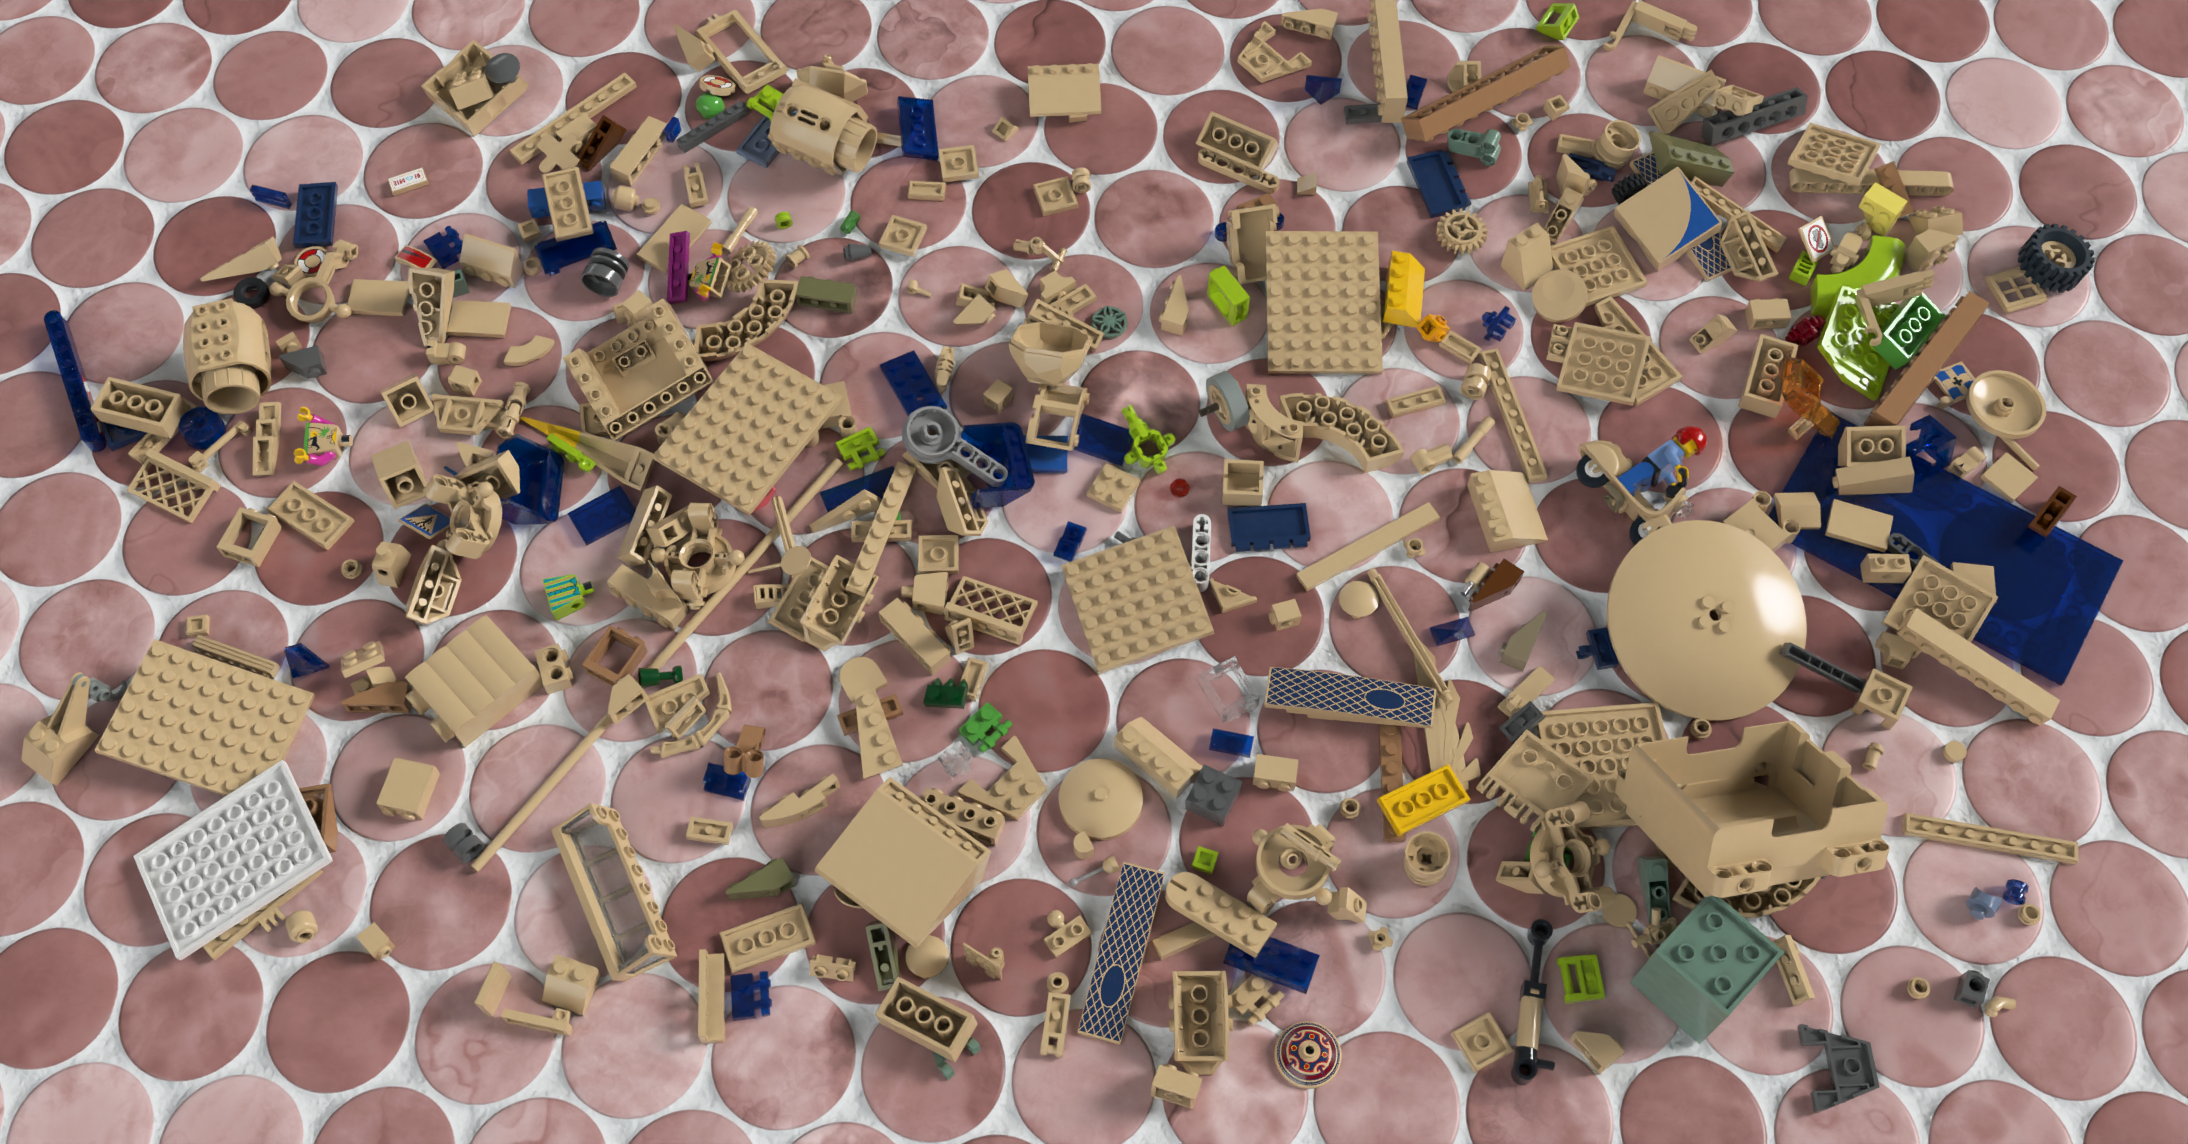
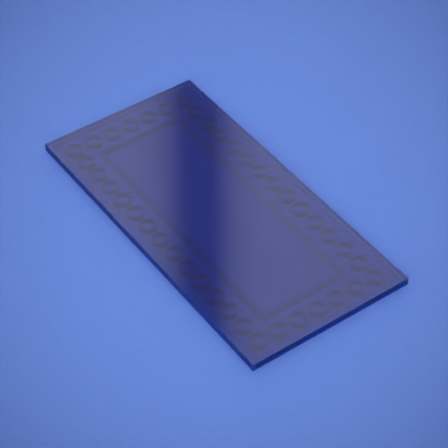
M1828 411L1781 492H1814L1820 503L1821 528L1800 529L1791 544L1861 581L1863 579L1860 564L1867 554H1892L1888 549L1884 553L1826 536L1825 532L1831 504L1836 499L1893 516L1890 535L1893 533L1904 535L1950 570V565L1953 562L1994 566L1995 589L1998 598L1973 640L2062 686L2123 560L2057 526L2047 537L2040 535L2028 527L2035 518V515L1907 450L1906 457L1911 458L1914 470L1912 492L1839 495L1838 488L1833 487L1832 477L1835 476L1836 469L1846 466H1838V445L1845 427L1860 426ZM1774 505L1768 516L1779 526L1776 506ZM1896 541L1893 544L1897 546L1899 542ZM1908 552L1911 559H1918L1916 553ZM1910 575L1904 583L1867 584L1896 599Z

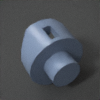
M1975 887L1966 904L1970 909L1969 913L1971 916L1983 920L1984 917L1992 918L1995 916L2002 904V899L1986 894Z

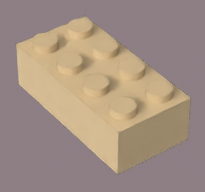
M1760 334L1753 349L1738 407L1776 419L1783 406L1798 349L1797 344Z
M108 377L90 409L102 422L172 438L189 406L180 394Z
M897 977L875 1013L879 1023L953 1062H956L978 1025L973 1014L900 977Z

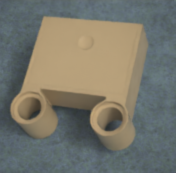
M845 381L823 385L841 395L843 400L820 429L839 426L840 434L843 438L857 433L856 420L851 415ZM818 431L808 442L807 447H814L819 443Z
M1765 491L1756 492L1749 502L1722 522L1751 534L1773 552L1784 544L1793 542L1801 528L1799 522L1792 518L1786 519L1781 527H1779L1765 514L1771 503V496Z

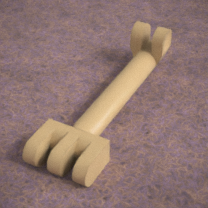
M240 420L202 454L196 451L189 457V462L194 470L201 473L209 466L207 460L237 433L240 432L244 436H249L251 430L248 425Z

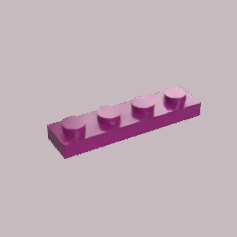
M687 231L670 233L667 302L669 304L687 302L690 233Z

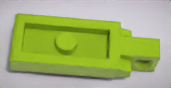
M551 433L546 438L550 444L549 448L556 454L561 452L565 455V459L572 464L577 462L580 470L590 473L596 465L593 460L583 455L581 451Z

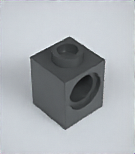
M1967 970L1960 976L1954 1000L1977 1008L1984 1003L1990 979L1984 977L1978 971ZM1969 983L1975 987L1976 991L1970 988Z

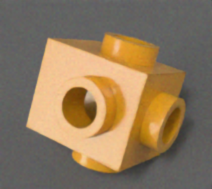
M1432 314L1424 317L1416 327L1423 339L1428 342L1442 341L1450 330L1444 317Z

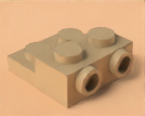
M1729 85L1715 90L1712 104L1716 105L1718 109L1731 110L1735 115L1744 116L1752 112L1754 105L1762 103L1764 96L1735 85Z

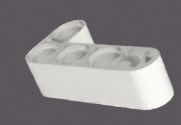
M1199 514L1194 518L1190 568L1199 592H1203L1208 588L1210 572L1211 519L1204 514ZM1200 526H1204V532H1200ZM1198 543H1204L1205 545L1200 546ZM1202 560V561H1204L1205 563L1200 564V563H1197L1196 561ZM1197 578H1202V579H1204V581H1201V582H1200V581H1197L1196 579H1197Z

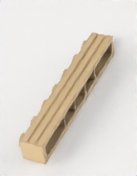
M197 635L192 644V647L195 649L194 651L198 654L204 653L210 658L215 657L221 662L226 661L232 666L237 665L241 669H248L253 673H259L268 678L275 679L281 669L276 662L201 635Z

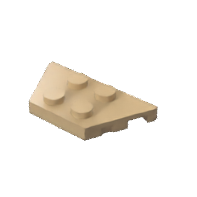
M432 394L431 396L434 402L435 416L437 417V427L443 433L477 436L505 405L502 400L437 394Z

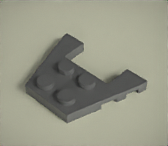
M1805 1024L1797 1026L1801 1046L1824 1045L1833 1090L1812 1091L1810 1093L1814 1113H1820L1880 1087L1870 1042L1845 1035L1832 1034L1823 1029L1810 1028Z

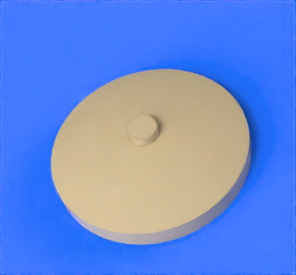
M2002 370L1985 372L1972 382L1966 394L1967 408L1973 419L1986 431L2002 438L2021 439L2028 437L2038 430L2046 417V404L2039 390L2030 381L2012 372Z
M1091 759L1078 764L1065 776L1059 790V808L1064 821L1077 834L1085 831L1090 840L1105 841L1122 836L1136 824L1142 811L1143 792L1139 780L1128 767L1111 759Z

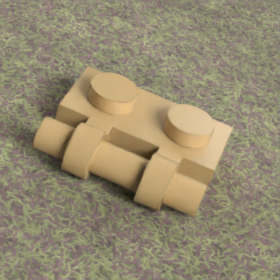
M1257 969L1231 994L1232 1007L1241 1016L1249 1011L1252 1016L1247 1021L1251 1026H1254L1258 1021H1263L1266 1018L1265 1015L1272 1008L1275 1009L1280 1004L1279 1001L1284 997V994L1280 990L1273 995L1270 994L1268 991L1273 988V984ZM1263 998L1266 1002L1260 1008H1257L1255 1004Z

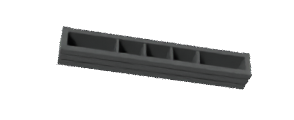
M742 100L676 139L678 147L684 153L690 151L749 115L748 107Z
M1791 642L1783 644L1780 652L1781 656L1854 693L1862 692L1866 683L1864 679Z

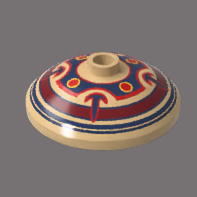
M1304 1021L1289 1026L1281 1033L1275 1046L1274 1057L1280 1074L1289 1083L1304 1089H1315L1326 1085L1335 1077L1341 1065L1342 1053L1337 1038L1328 1028L1319 1023ZM1311 1048L1313 1054H1307L1305 1049Z

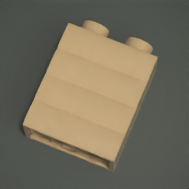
M484 615L405 676L413 688L405 697L420 715L428 709L433 711L437 718L430 725L445 743L455 736L466 748L544 685L537 669L487 615Z

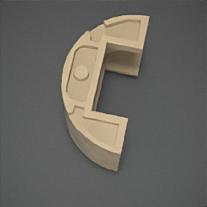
M1276 204L1229 210L1227 215L1230 219L1226 222L1227 244L1230 262L1236 268V270H1233L1235 279L1239 284L1265 281V232L1277 231L1276 223L1277 217H1279V207Z

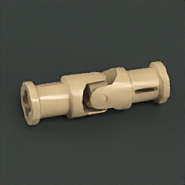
M514 383V392L509 396L505 412L501 417V425L496 429V433L502 438L511 439L514 436L513 430L515 425L519 423V416L522 414L526 404V396L531 391V388L526 383Z

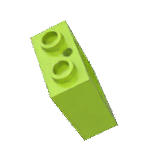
M1225 265L1213 269L1208 275L1207 296L1229 324L1234 326L1248 318L1250 296Z

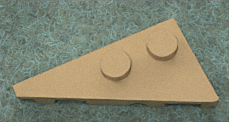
M864 489L809 526L812 532L816 533L878 510L882 499Z

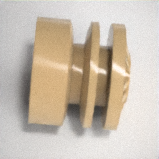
M1622 120L1611 121L1606 125L1601 136L1595 142L1592 149L1593 156L1596 160L1605 162L1608 168L1621 169L1628 163L1632 154L1639 147L1641 141L1640 134L1628 122Z
M1431 831L1419 832L1413 835L1407 842L1403 860L1404 871L1408 878L1422 886H1430L1440 882L1446 876L1451 856L1450 846L1441 835Z

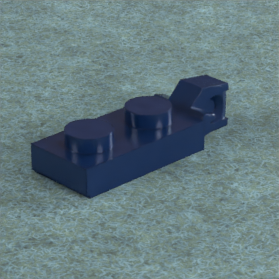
M1569 153V157L1584 172H1587L1590 178L1600 181H1614L1617 170L1608 168L1605 162Z

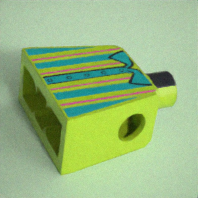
M575 574L542 579L550 609L556 621L584 608L586 604L583 596L594 593L592 582L588 581L580 584Z

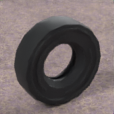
M248 277L237 283L233 295L236 302L256 309L267 302L270 291L262 279ZM256 288L259 290L256 296L252 298L245 297V293L249 289Z

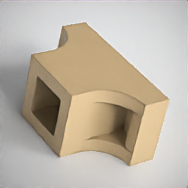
M1056 270L1040 279L1041 301L1047 304L1055 302L1076 289V281L1072 276L1062 277Z
M1882 632L1875 643V647L1883 653V664L1901 670L1907 666L1910 658L1916 659L1922 652L1920 648L1905 641L1900 635Z
M1340 887V891L1331 892L1333 897L1332 901L1328 904V914L1336 920H1351L1356 923H1365L1367 902L1349 887Z

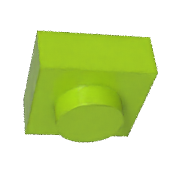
M1198 846L1192 868L1213 874L1219 852Z

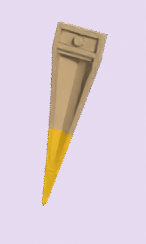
M520 417L521 420L546 435L552 433L578 449L583 455L593 460L596 466L623 484L644 491L655 463L652 456L653 452L634 445Z

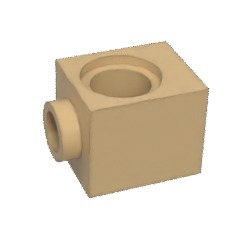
M456 365L448 376V382L453 391L470 396L475 395L482 382L476 370Z
M997 379L983 394L984 405L1000 414L1013 400L1012 387L1007 382Z
M1295 599L1272 605L1269 619L1271 624L1275 625L1277 631L1300 625L1302 616Z
M375 922L356 936L377 961L390 955L392 949L396 947Z

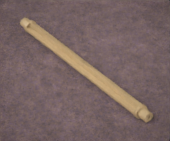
M1376 569L1369 570L1367 574L1370 577V582L1383 600L1412 652L1430 679L1434 689H1437L1439 698L1444 701L1445 705L1452 703L1453 698L1450 695V690L1437 672L1381 575L1377 573Z

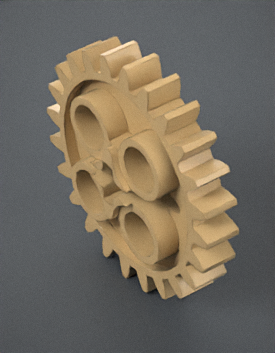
M758 240L757 243L752 241L751 245L746 243L744 248L740 246L738 252L734 251V256H729L730 261L727 262L731 265L726 282L727 289L731 292L739 293L742 291L745 293L746 289L751 291L752 286L758 287V282L763 283V278L769 277L767 273L773 271L771 266L776 265L774 260L777 257L775 256L776 252L765 241L761 242ZM745 260L755 270V273H752L742 261Z

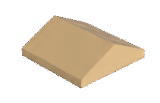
M1565 153L1562 156L1556 175L1560 193L1563 195L1566 187L1584 197L1590 177Z
M1814 492L1774 493L1779 527H1781L1786 519L1792 518L1799 522L1800 529L1821 528L1820 503Z

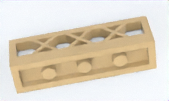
M706 949L699 950L698 1037L702 1044L725 1042V954H708Z

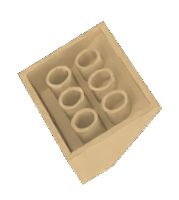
M1099 64L1028 66L1030 117L1101 114Z
M1487 470L1470 475L1467 487L1490 553L1548 541L1524 472Z

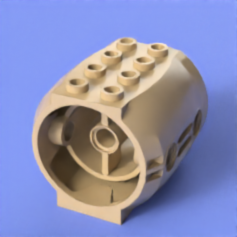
M795 78L792 86L782 95L775 108L767 138L772 142L771 145L777 148L778 152L785 155L787 153L792 154V157L802 162L805 160L814 168L818 169V167H821L830 175L836 173L841 176L847 170L857 173L864 169L876 145L877 129L872 124L867 123L868 116L860 105ZM797 110V114L791 117V113Z
M232 298L192 306L193 312L185 322L183 331L184 360L190 391L194 396L204 401L207 408L217 413L239 414L253 409L271 387L270 346L264 320L251 307L234 302Z

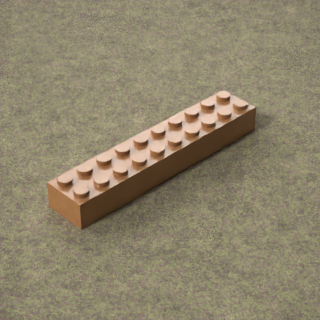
M1544 46L1401 118L1407 139L1429 142L1434 139V136L1449 132L1451 127L1461 126L1464 124L1463 121L1477 118L1479 113L1488 112L1493 109V106L1506 103L1508 98L1520 96L1522 91L1531 90L1536 87V84L1547 82L1554 75L1563 74L1565 69L1571 67L1566 48L1564 46Z
M1971 291L1965 297L1961 296L1955 304L1957 308H1951L1946 315L1948 319H1943L1936 328L1937 330L1933 331L1928 338V342L1924 343L1918 351L1919 354L1915 355L1908 365L1911 367L1904 368L1899 375L1900 378L1893 382L1889 388L1890 390L1886 391L1879 404L1875 405L1870 412L1871 415L1868 416L1863 425L1898 426L1977 324L1990 303Z

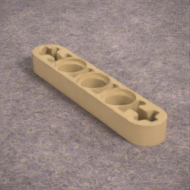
M1202 148L1198 153V162L1204 167L1270 194L1277 192L1279 189V178L1263 170L1258 172L1205 148ZM1220 161H1224L1227 163V165L1219 166L1217 163ZM1241 168L1243 172L1236 173L1234 172V169ZM1258 175L1260 178L1258 180H1253L1250 178V176Z

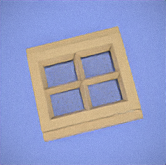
M2020 267L1985 277L1986 284L2006 314L2047 303L2048 301L2039 283H2036V285L2031 283L2033 279L2031 277L2026 278L2024 276L2026 271H2021Z

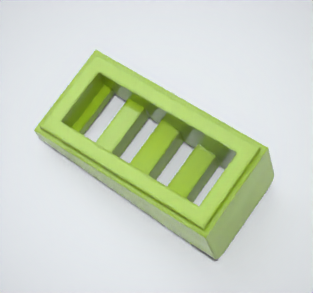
M1802 250L1788 279L1806 286L1819 260L1812 263L1808 253Z

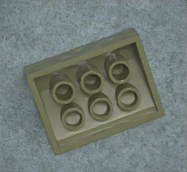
M1652 131L1649 132L1659 174L1665 175L1679 167L1688 180H1692L1696 176L1706 184L1723 187L1734 174L1731 160L1714 146Z

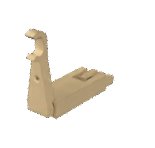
M1641 0L1638 3L1633 1L1617 31L1610 32L1609 36L1615 39L1614 43L1608 44L1606 42L1603 48L1607 51L1615 50L1631 22L1678 42L1681 37L1693 41L1697 26Z
M1933 270L1918 271L1862 285V288L1857 290L1855 302L1867 325L1864 333L1873 332L1877 337L1871 339L1870 346H1877L1882 341V333L1872 307L1922 295V289L1933 286L1935 275Z

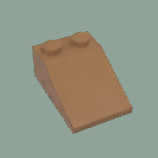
M331 784L299 788L329 853L336 852L338 829Z

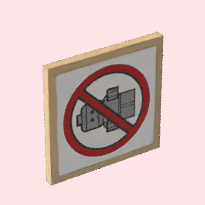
M1822 216L1798 228L1812 263L1831 253L1834 244Z

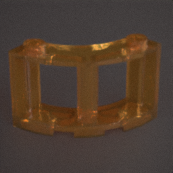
M1786 356L1780 376L1782 380L1781 391L1785 401L1796 414L1811 421L1814 424L1812 427L1814 430L1826 437L1833 438L1840 420L1821 404L1820 391L1824 379L1803 359Z

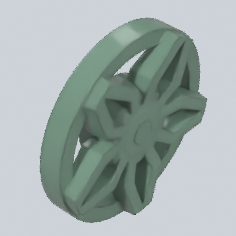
M1105 306L1094 314L1092 327L1103 332V338H1117L1127 328V317L1120 309ZM1124 320V326L1122 328L1120 323ZM1095 323L1101 325L1100 330L1096 327ZM1111 330L1114 331V332H1116V333H1113V334H1107V333L1110 332Z

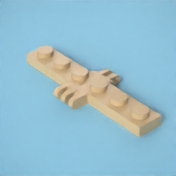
M320 869L204 945L203 948L212 959L216 960L259 924L269 933L272 930L268 925L270 921L275 927L279 925L275 919L277 915L282 921L286 919V916L279 908L324 872Z

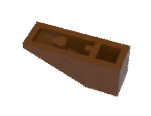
M602 115L577 158L580 159L578 163L590 171L618 145L627 129L609 117Z
M2058 486L2028 527L2047 537L2071 507L2077 496Z

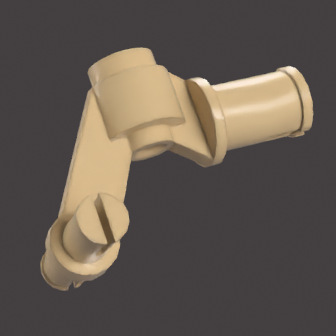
M1034 237L1030 241L1016 239L1013 245L1015 251L1027 252L1029 255L1034 253L1037 255L1046 254L1053 261L1050 268L1051 272L1055 270L1057 272L1059 266L1064 263L1063 258L1067 253L1065 248H1060L1058 254H1056L1040 237Z

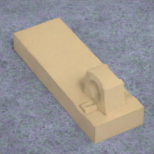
M1541 666L1537 667L1498 705V708L1511 718L1529 701L1533 703L1555 681V678Z
M1784 935L1774 940L1773 943L1785 952L1777 960V965L1793 1006L1801 1005L1814 999L1815 995L1798 955L1800 951L1796 941H1793L1791 935Z
M505 1008L501 1016L506 1023L567 1036L571 1035L573 1029L569 1024L571 1013L564 1009L556 1008L552 1018Z

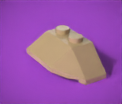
M816 66L797 69V78L850 102H854L868 94L867 81L849 72Z
M1749 210L1732 216L1720 241V246L1734 276L1759 282L1777 276L1779 273Z
M942 467L940 469L936 497L947 529L963 536H980L988 524V520L976 488L961 474L962 472L959 468Z
M431 545L418 570L406 604V618L426 625L450 616L462 581L451 552Z

